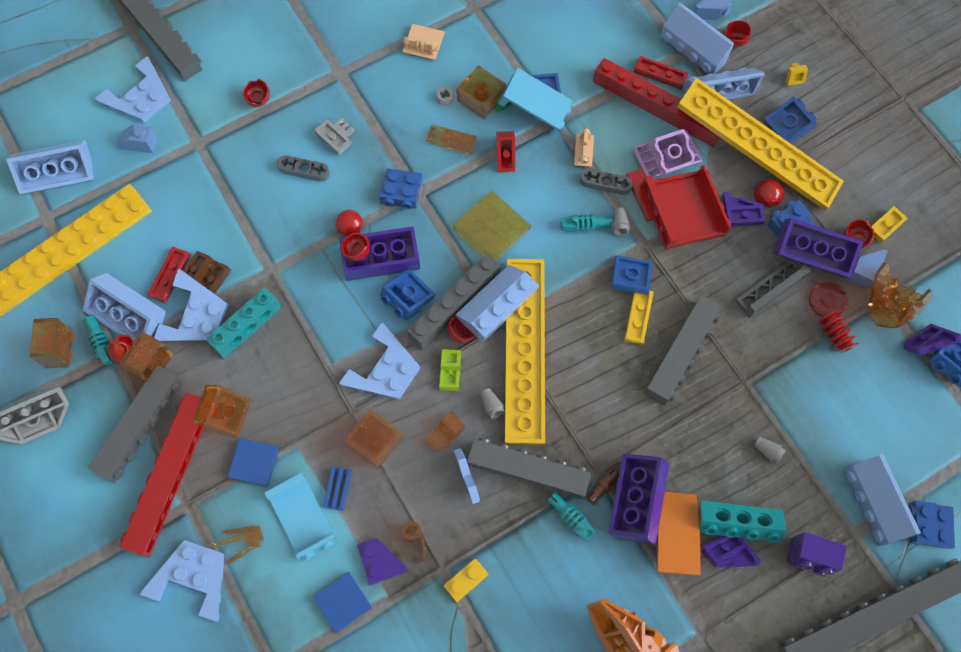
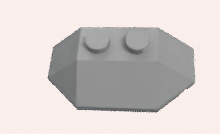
M60 386L46 388L0 408V440L22 445L59 429L69 406V401Z

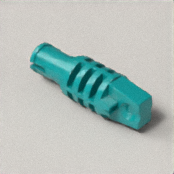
M585 214L584 216L573 215L561 218L562 231H589V229L594 230L598 227H612L613 224L612 215L595 216L593 214Z
M92 315L84 318L83 322L89 332L88 340L96 358L101 359L102 363L106 366L115 363L109 357L107 350L109 340L105 331L100 329L96 316Z
M555 492L552 496L558 502L556 503L551 497L547 502L560 513V518L574 533L576 532L586 541L591 540L595 536L596 531L587 521V518L574 505H568Z

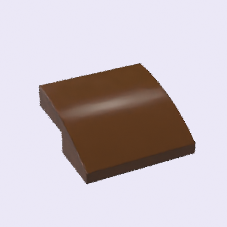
M196 251L183 272L215 294L231 272V269L215 261L211 256Z

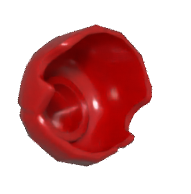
M736 20L730 22L727 25L726 31H724V36L734 43L733 47H742L749 41L751 35V27L745 21Z
M261 79L249 81L243 89V97L247 104L253 107H261L269 101L270 90L267 83Z
M765 180L754 188L753 196L757 203H762L766 207L778 205L783 200L784 190L778 182Z
M344 210L338 214L335 226L339 234L347 237L352 233L361 232L363 220L356 211Z
M856 219L851 221L846 227L844 235L863 241L862 248H865L874 239V229L869 224V221Z
M352 233L341 242V253L350 261L358 262L368 256L370 242L365 235Z
M456 316L452 317L449 321L447 331L450 338L455 342L466 343L474 338L475 335Z
M118 335L109 342L107 350L109 357L114 362L126 364L133 361L138 348L130 335Z

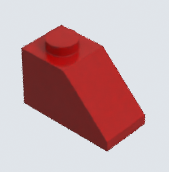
M514 131L496 132L498 172H516Z

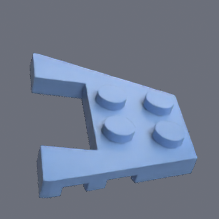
M147 56L135 65L137 70L146 78L120 99L106 89L95 98L96 102L100 105H106L112 110L123 112L125 115L144 123L168 104L171 100Z
M178 269L173 286L191 292L179 329L159 324L153 340L158 342L207 341L206 338L222 325L229 304Z
M381 323L372 338L387 347L383 356L367 379L349 369L339 384L345 388L349 387L358 391H366L399 400L420 370V366L385 324Z
M184 540L145 586L140 595L160 601L169 580L207 593L199 616L218 622L225 554Z

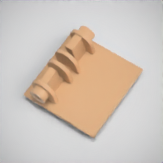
M412 24L408 37L404 38L405 46L402 52L436 60L445 32Z

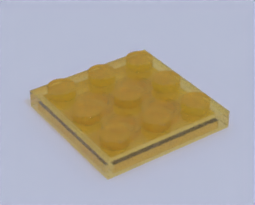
M491 191L453 225V229L483 256L488 253L497 260L531 229V225Z

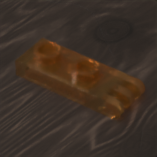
M431 125V131L428 133L429 137L426 138L427 143L472 154L477 136Z

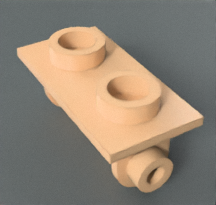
M583 129L580 134H576L574 166L592 167L594 135H591L589 129Z

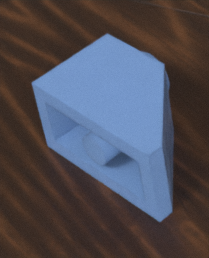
M702 0L695 6L693 12L702 19L718 20L731 11L733 0Z
M133 124L121 132L117 148L153 153L157 136L151 126Z
M884 249L860 256L857 259L851 278L847 279L865 288H869L876 281L888 251Z

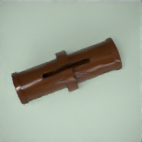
M611 467L601 479L596 481V485L586 494L585 498L595 505L605 492L608 493L610 491V487L619 478V471Z

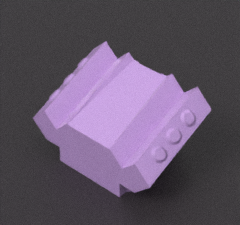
M684 129L633 147L646 176L652 175L653 178L703 161L688 131Z

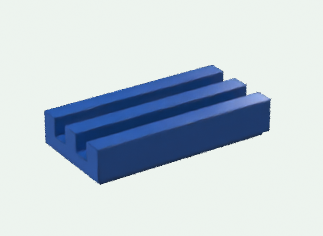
M331 468L323 505L324 508L344 511L352 470ZM336 473H339V474H338V478H337L335 493H334V497H333V502H332V504H329V503H330V499H331V494H332L333 485H334L335 475H336ZM343 474H346L340 506H338L337 501Z

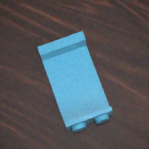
M519 68L516 69L510 78L498 104L505 107L509 101L552 126L553 128L550 132L552 136L557 131L560 132L565 124L563 121L564 117H567L572 109L570 108L571 99Z
M302 473L264 492L268 501L271 502L296 552L295 556L298 560L308 561L315 556V552L321 549L325 551L334 546L333 542L337 541Z

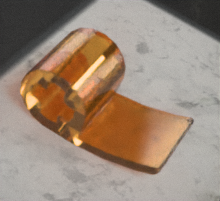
M450 412L440 421V426L427 435L425 439L439 452L452 442L465 429L466 425L453 412Z
M409 521L402 528L403 536L408 542H417L422 539L424 562L426 561L427 553L422 530L418 523ZM411 527H412L414 530H415V529L418 530V531H415L416 535L413 536V537H412L411 534H408V535L406 534V533L409 532L408 529L411 528Z

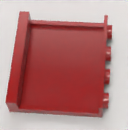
M705 164L698 171L653 180L651 175L646 176L642 181L640 188L665 249L722 237L731 229L730 219L726 216L724 205L720 202L717 189L711 181L710 173L707 171Z

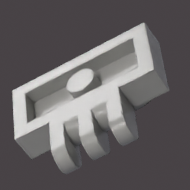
M340 118L334 124L327 119L314 131L334 152L340 155L352 145L348 137L354 133L355 129L350 127L349 123H345L343 118Z

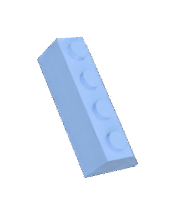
M681 2L664 24L660 35L664 41L670 43L678 52L684 54L691 62L697 64L708 74H716L726 64L734 45L731 40Z
M742 68L736 71H724L718 74L690 77L685 81L683 92L685 95L693 81L698 78L728 100L755 95L765 74L756 68Z
M85 139L14 153L6 159L19 194L94 179L91 155Z
M508 265L455 316L483 343L536 292L539 285L526 272Z
M107 273L90 279L82 310L90 316H96V320L117 334L130 335L140 349H144L154 337L158 325L163 323L166 313L165 310Z
M883 454L845 469L847 479L855 489L856 499L861 503L864 509V516L871 524L873 536L880 546L920 534V530Z

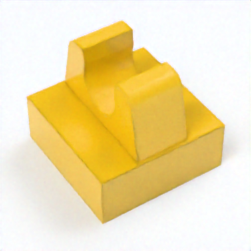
M798 63L790 64L785 81L787 85L805 83L808 72L807 66H800Z

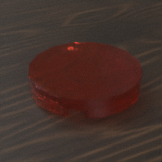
M826 282L817 284L811 290L809 304L812 310L821 317L837 310H841L837 314L840 316L847 308L848 299L845 290L840 285Z

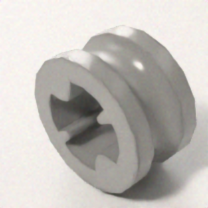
M446 87L440 88L437 92L438 103L441 105L451 103L452 91ZM444 94H447V97L443 99L442 96Z

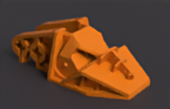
M601 599L587 605L596 634L607 652H679L676 642L668 644L661 633L645 626V621L638 618L637 613L619 607L606 599Z

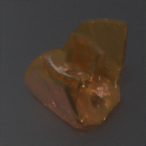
M883 262L877 270L872 283L868 307L870 317L876 326L899 328L919 315L931 302L932 290L928 289L921 295L916 289L898 285V278H893L889 265Z

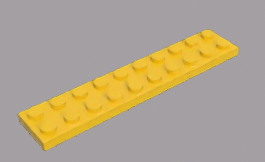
M698 78L693 81L677 105L680 110L823 210L830 207L844 182Z
M130 183L0 271V317L152 212Z
M507 259V266L511 265L526 272L539 287L506 320L505 444L545 445L544 260Z

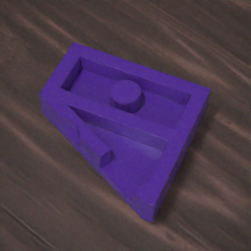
M723 192L724 210L727 218L730 219L731 226L765 223L762 204L751 202L743 197L736 198L730 196L729 192Z
M930 323L903 343L904 350L921 356L961 342V334Z
M722 536L704 546L701 551L715 568L758 566L761 562V559L739 537L730 538Z
M377 538L357 545L370 586L408 572V569Z

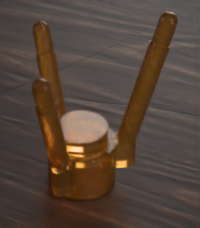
M259 525L223 531L224 535L242 532L243 534L213 543L212 547L245 539L246 544L251 543L249 547L226 562L229 565L252 549L260 547L259 542L264 541Z

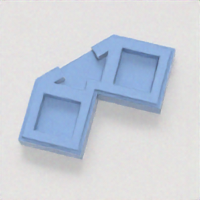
M462 449L453 450L472 503L480 502L476 485L470 474Z

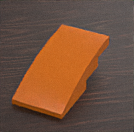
M665 492L656 540L657 573L701 575L700 529L696 494Z

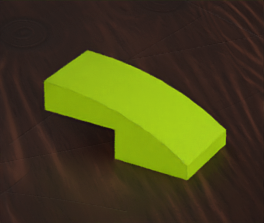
M442 349L439 390L459 391L461 350Z

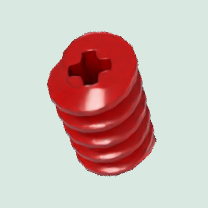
M837 310L824 316L819 323L820 325H825L823 331L828 332L827 338H833L830 344L836 345L834 352L843 353L858 346L859 342L852 343L855 335L848 336L852 329L844 328L848 325V322L841 323L845 316H838L837 314L841 310Z

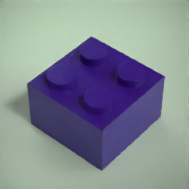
M804 532L791 538L787 562L793 563V567L801 570L811 569L814 574L819 576L833 575L835 572L842 571L847 546Z

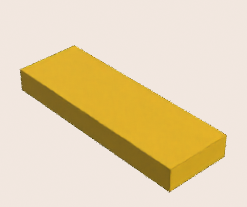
M649 291L648 295L633 293L624 338L625 342L643 346L654 291Z

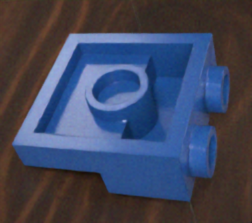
M794 96L764 119L777 135L790 144L816 127L817 123L816 116L812 112L808 113L803 101L797 100Z
M387 168L379 195L380 203L386 206L395 205L401 206L404 209H416L422 173Z
M793 200L784 206L785 210L782 212L779 210L771 214V219L767 224L777 237L779 236L784 219L793 218L816 226L809 218L811 215L810 211L800 200L795 203Z
M409 269L384 285L380 296L381 301L385 305H390L394 309V313L398 318L408 320L418 313L423 305L434 299L435 293Z
M961 342L938 349L929 362L936 371L942 372L949 377V381L952 384L961 387Z
M923 501L909 503L910 512L920 530V534L909 537L910 544L947 549L955 548L953 507Z

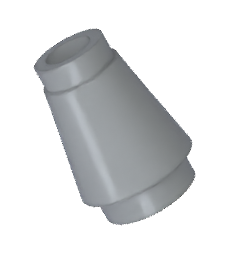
M616 208L614 210L612 230L617 236L627 235L631 227L625 209Z
M490 388L480 393L487 416L495 419L505 412L503 409L504 405Z
M759 437L754 445L766 458L777 464L786 451L782 448V445Z

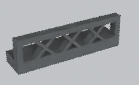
M790 260L738 297L735 302L751 318L803 280L810 273L811 269L807 265L800 268L796 262ZM789 266L795 270V273L791 276L786 275V268ZM772 278H782V283L778 286L772 285ZM760 287L768 288V293L760 296L758 295V289ZM753 298L754 303L748 308L742 301L743 299Z

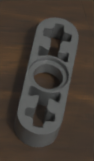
M287 155L280 157L277 162L279 170L287 175L316 181H325L330 175L328 166L321 162ZM302 165H307L308 170L305 172L299 171V167Z
M585 169L580 176V183L585 187L621 195L628 194L633 185L629 177L594 169ZM587 175L591 176L590 181L586 180ZM607 178L611 181V184L604 185L601 180ZM622 183L626 184L625 188H622Z

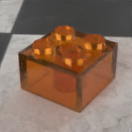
M478 65L457 87V101L485 119L495 108V102L503 94L506 83Z
M59 318L34 319L29 357L45 368L70 367V361L73 358L71 347L75 339L73 330Z
M142 331L134 339L130 350L122 356L119 365L132 377L146 383L157 365L165 368L174 354L161 341Z
M206 385L192 423L223 436L238 437L251 399L221 385Z
M369 409L344 441L349 448L379 469L403 439L401 431Z

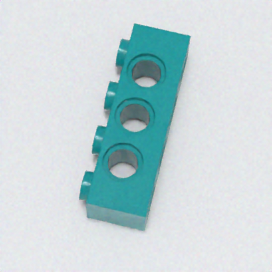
M264 287L206 338L207 342L225 359L281 309L278 300Z
M702 500L698 507L700 533L707 535H721L730 538L739 537L775 543L781 542L786 532L783 510Z

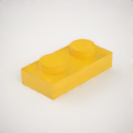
M893 206L871 226L874 229V237L882 243L908 218Z
M475 558L449 580L444 587L453 599L459 602L489 574Z

